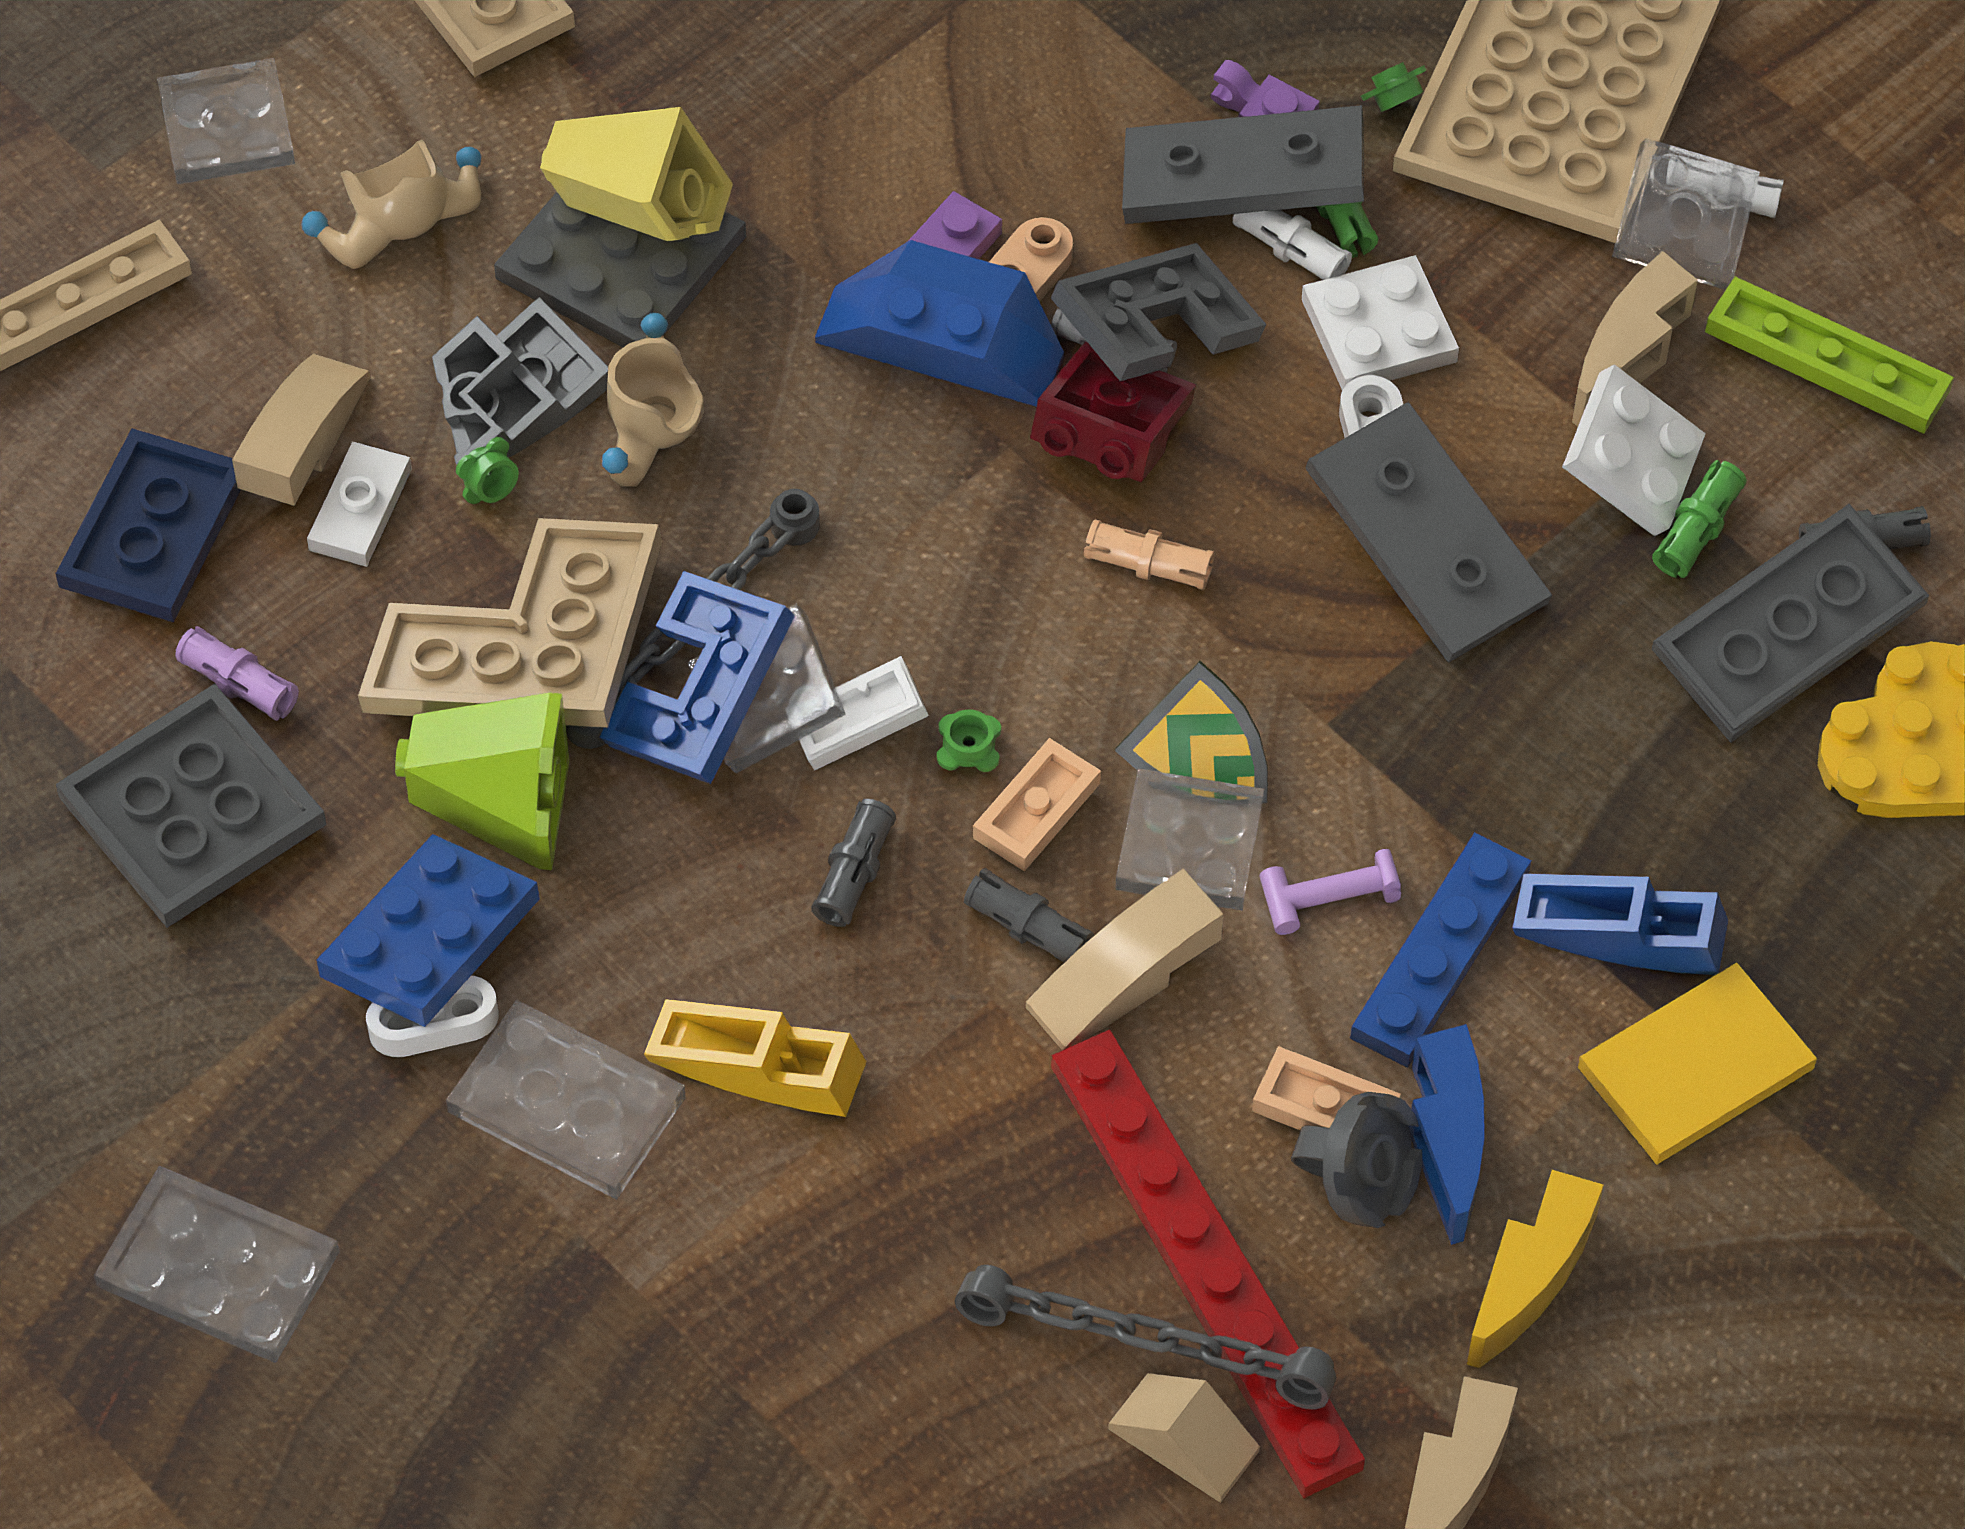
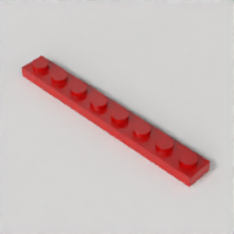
M1109 1029L1053 1054L1051 1059L1053 1072L1207 1335L1210 1337L1216 1335L1250 1342L1264 1350L1287 1356L1294 1354L1299 1349L1297 1343L1111 1030ZM1221 1346L1222 1359L1245 1364L1243 1359L1246 1352ZM1266 1361L1264 1366L1281 1370L1283 1365ZM1229 1371L1303 1499L1364 1470L1365 1458L1330 1399L1324 1407L1319 1409L1300 1408L1286 1401L1278 1393L1276 1379L1258 1374L1245 1375Z

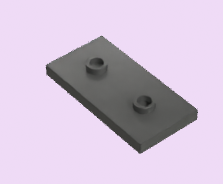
M1362 105L1126 128L1122 203L1125 224L1364 202V116Z
M1409 402L1308 459L1305 467L1307 472L1448 663L1547 605L1551 599V592Z
M1848 504L1653 641L1652 651L1729 742L1732 743L1925 606L1929 594L1855 509Z

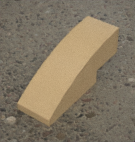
M1664 251L1658 254L1634 276L1614 300L1597 328L1585 357L1578 385L1572 423L1577 427L1599 372L1615 364L1638 383L1643 382L1666 364L1672 330L1691 316L1698 280Z
M312 354L283 381L266 403L233 457L232 462L237 488L295 506L313 469L322 472L370 379L369 371L316 354Z
M1183 868L1123 911L1078 949L1026 1001V1009L1061 1050L1087 1040L1167 988L1171 972L1219 942L1222 937L1223 913Z
M1469 1377L1463 1378L1452 1438L1424 1432L1405 1529H1463L1483 1498L1502 1456L1513 1415L1517 1387Z

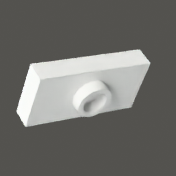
M352 441L307 537L309 551L367 567L412 470L410 457Z
M901 656L787 710L806 757L814 771L929 716L910 671Z

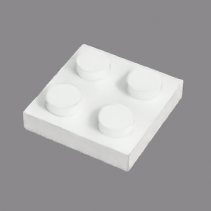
M1416 255L1303 285L1302 302L1342 390L1351 380L1364 375L1381 376L1390 381L1457 362L1459 347Z
M1614 364L1599 372L1562 468L1649 533L1656 536L1671 527L1675 511L1680 503L1706 433Z

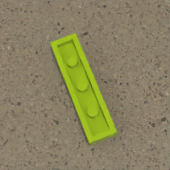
M1734 276L1707 319L1705 333L1925 434L1950 393L1954 377L1736 276Z

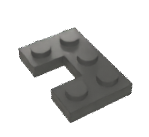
M1197 243L1059 280L1051 296L1054 303L1119 381L1168 367L1175 350L1150 321L1179 314L1213 355L1258 342L1266 326V323Z

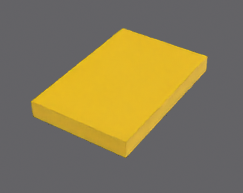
M1736 962L1581 1055L1578 1069L1655 1164L1658 1165L1812 1071L1817 1057Z

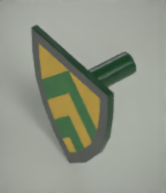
M1201 661L1179 681L1115 748V751L1140 773L1162 788L1189 799L1227 806L1261 804L1268 801V764L1260 733L1245 704L1221 678Z

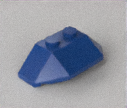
M913 240L906 242L836 285L815 335V342L824 346L1032 406H1037L1038 398L1056 378L1064 359V351L1025 272Z

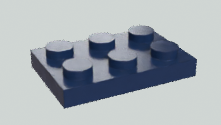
M131 428L56 572L59 588L174 622L241 489L237 488L232 462L233 458Z

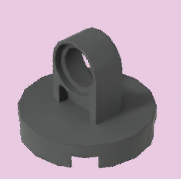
M1365 1092L1352 1096L1338 1110L1330 1128L1319 1126H1304L1301 1128L1291 1161L1299 1168L1323 1177V1184L1329 1204L1341 1220L1360 1226L1383 1227L1385 1224L1382 1221L1388 1215L1400 1216L1407 1209L1418 1186L1422 1167V1149L1411 1148V1133L1409 1130V1126H1419L1416 1115L1405 1100L1390 1094Z

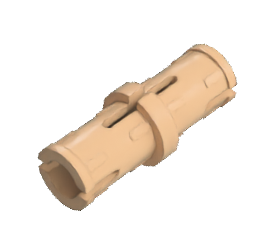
M1096 519L1093 520L1086 539V543L1090 545L1084 548V558L1136 570V577L1150 580V576L1154 575L1195 586L1200 590H1204L1207 586L1212 571L1209 563H1213L1215 555L1214 551L1211 550L1205 551L1162 539V532L1149 529L1146 534L1105 524Z

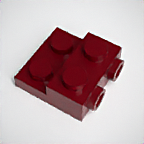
M1084 342L1038 398L1030 439L1039 442L1043 449L1053 456H1075L1095 464L1099 471L1109 478H1131L1142 483L1164 455L1169 433L1192 405L1196 384L1160 370L1119 381L1089 343Z

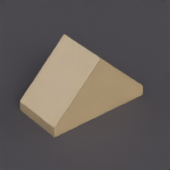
M1147 1373L1108 1425L1110 1431L1220 1503L1259 1453L1260 1449L1258 1443L1206 1380Z

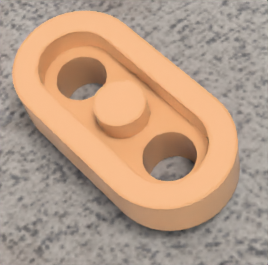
M1044 217L1030 219L1017 228L989 262L1025 272L1040 302L1070 267L1073 254V238L1069 229L1055 219ZM1037 242H1049V243H1047V244H1040V243H1037Z

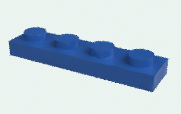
M1474 832L1353 1023L1350 1039L1408 1068L1414 1057L1416 1037L1429 1034L1519 891L1523 874H1529L1531 860Z

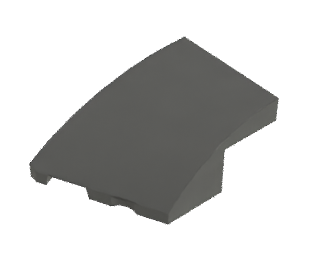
M540 297L531 303L498 335H495L476 316L432 356L437 382L442 386L443 390L442 405L445 418L452 430L457 453L454 455L456 464L472 450L478 447H486L487 443L495 437L504 438L509 443V450L507 452V457L509 458L565 424L607 390L608 366Z

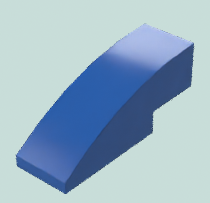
M1523 874L1512 929L1516 936L1592 959L1668 972L1716 975L1720 969L1728 918L1718 892L1654 891L1649 877Z
M1467 1024L1416 1037L1412 1071L1422 1098L1414 1099L1412 1102V1111L1416 1115L1419 1126H1409L1411 1140L1415 1149H1422V1169L1451 1245L1463 1242L1474 1208L1484 1145V1096L1478 1059Z

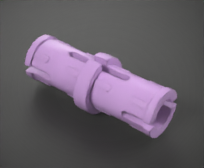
M196 626L195 630L189 629L178 643L175 654L176 660L215 682L225 696L244 699L276 721L279 720V717L282 719L286 717L294 707L298 698V687L258 664L257 656L246 649L240 648L235 650L230 648L199 626Z

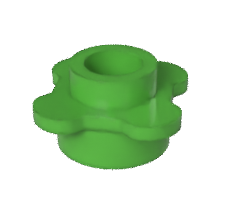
M1404 62L1374 75L1371 78L1376 88L1362 94V100L1365 101L1374 96L1380 111L1383 112L1419 95L1424 91L1417 75L1426 71L1425 65L1408 72Z
M495 437L491 439L486 447H478L472 450L458 462L456 474L464 481L465 488L462 496L468 503L476 504L480 501L487 503L497 502L506 497L515 487L519 471L517 465L507 457L509 443L504 438Z
M961 710L954 714L946 715L940 720L939 733L943 736V747L937 751V762L942 768L955 770L959 766L976 767L981 772H989L998 766L1000 756L995 750V739L1001 734V724L996 718L985 715L977 710ZM970 740L974 741L975 744L968 747L963 742Z

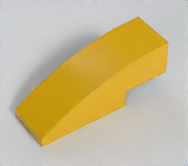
M668 999L664 1002L644 1053L649 1062L729 1092L795 1109L846 1117L867 1062L850 1033L791 1027L783 1012Z
M1552 1170L1535 1226L1508 1219L1472 1333L1467 1365L1481 1368L1508 1348L1541 1316L1562 1289L1584 1251L1598 1214L1604 1184Z

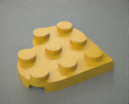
M1930 641L1896 647L1888 653L1885 665L1877 677L1874 697L1852 702H1842L1834 707L1830 721L1822 732L1817 764L1824 785L1829 791L1834 787L1842 797L1858 804L1857 811L1864 815L1885 818L1965 815V644L1957 646L1955 644Z

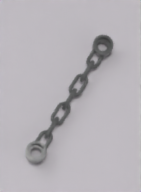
M789 489L782 492L772 502L770 516L749 537V545L732 563L720 565L706 579L716 582L726 573L727 582L732 584L730 587L741 590L746 583V575L764 557L774 556L786 544L796 546L810 542L818 534L820 528L817 501L807 492L800 489ZM801 510L803 512L799 514H789L786 511ZM770 528L777 539L771 547H769L768 538L763 536ZM656 627L641 643L639 654L625 667L618 692L623 691L627 682L637 685L654 665H661L669 661L686 643L676 640L660 655V648L654 643L663 633ZM566 725L568 739L578 747L593 749L606 744L599 738L604 727Z
M980 1265L975 1271L967 1273L955 1297V1306L958 1311L968 1320L983 1326L1000 1325L1004 1322L1008 1311L1031 1316L1041 1323L1077 1331L1084 1329L1089 1332L1117 1338L1126 1345L1153 1352L1163 1353L1170 1351L1175 1354L1202 1360L1206 1364L1219 1369L1245 1375L1258 1374L1276 1379L1278 1393L1289 1403L1304 1409L1324 1407L1329 1400L1337 1378L1333 1369L1334 1362L1332 1358L1324 1351L1314 1347H1301L1294 1354L1287 1356L1264 1350L1250 1342L1216 1335L1210 1337L1198 1332L1178 1328L1164 1320L1133 1313L1124 1315L1116 1311L1092 1306L1082 1299L1054 1292L1039 1293L1034 1290L1014 1286L1011 1277L1004 1270L993 1265ZM1014 1296L1031 1300L1030 1304L1025 1305L1014 1302ZM1050 1302L1074 1308L1072 1312L1073 1320L1049 1314L1051 1310ZM1094 1317H1098L1116 1323L1114 1327L1095 1323L1092 1321ZM1135 1324L1158 1329L1157 1338L1159 1342L1134 1336L1136 1332ZM1180 1338L1202 1345L1200 1349L1178 1343ZM1221 1346L1246 1352L1243 1359L1245 1364L1220 1358L1222 1354ZM1266 1361L1281 1364L1283 1366L1281 1370L1266 1367L1264 1365Z

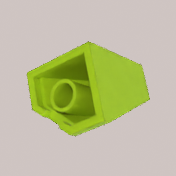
M543 693L413 715L409 739H399L395 760L396 776L405 777L409 803L538 869L552 870L569 768V752L562 694Z

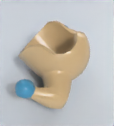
M423 140L417 141L402 155L376 168L356 174L347 170L341 172V177L349 199L356 211L355 219L348 232L345 233L331 228L328 225L326 216L319 211L308 212L303 217L301 223L302 230L308 236L317 237L323 246L343 265L352 269L363 267L392 240H407L418 237L431 229L441 219L460 216L474 211L481 203V188L477 168L481 164L480 152L470 146L464 147L457 152L456 161L461 169L457 181L443 176L442 170L438 167Z
M650 313L641 321V329L646 334V338L627 344L615 353L608 366V410L616 426L618 439L616 447L609 448L602 455V467L610 473L611 479L621 487H637L650 468L658 449L678 445L691 436L704 414V397L698 384L684 366L680 351L675 345L664 338L663 334L668 328V322L659 313Z

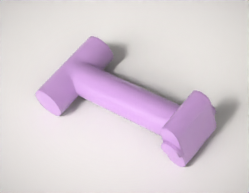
M1382 849L1376 852L1375 866L1292 885L1288 884L1282 867L1267 868L1259 875L1275 932L1280 935L1290 934L1299 929L1300 922L1296 912L1299 909L1382 891L1387 903L1396 902L1401 897V884L1389 849Z

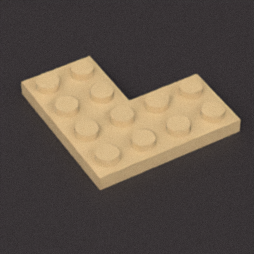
M538 518L510 609L389 603L358 694L362 712L413 716L415 714L543 693H561L565 725L608 728L661 548L662 538L659 525Z

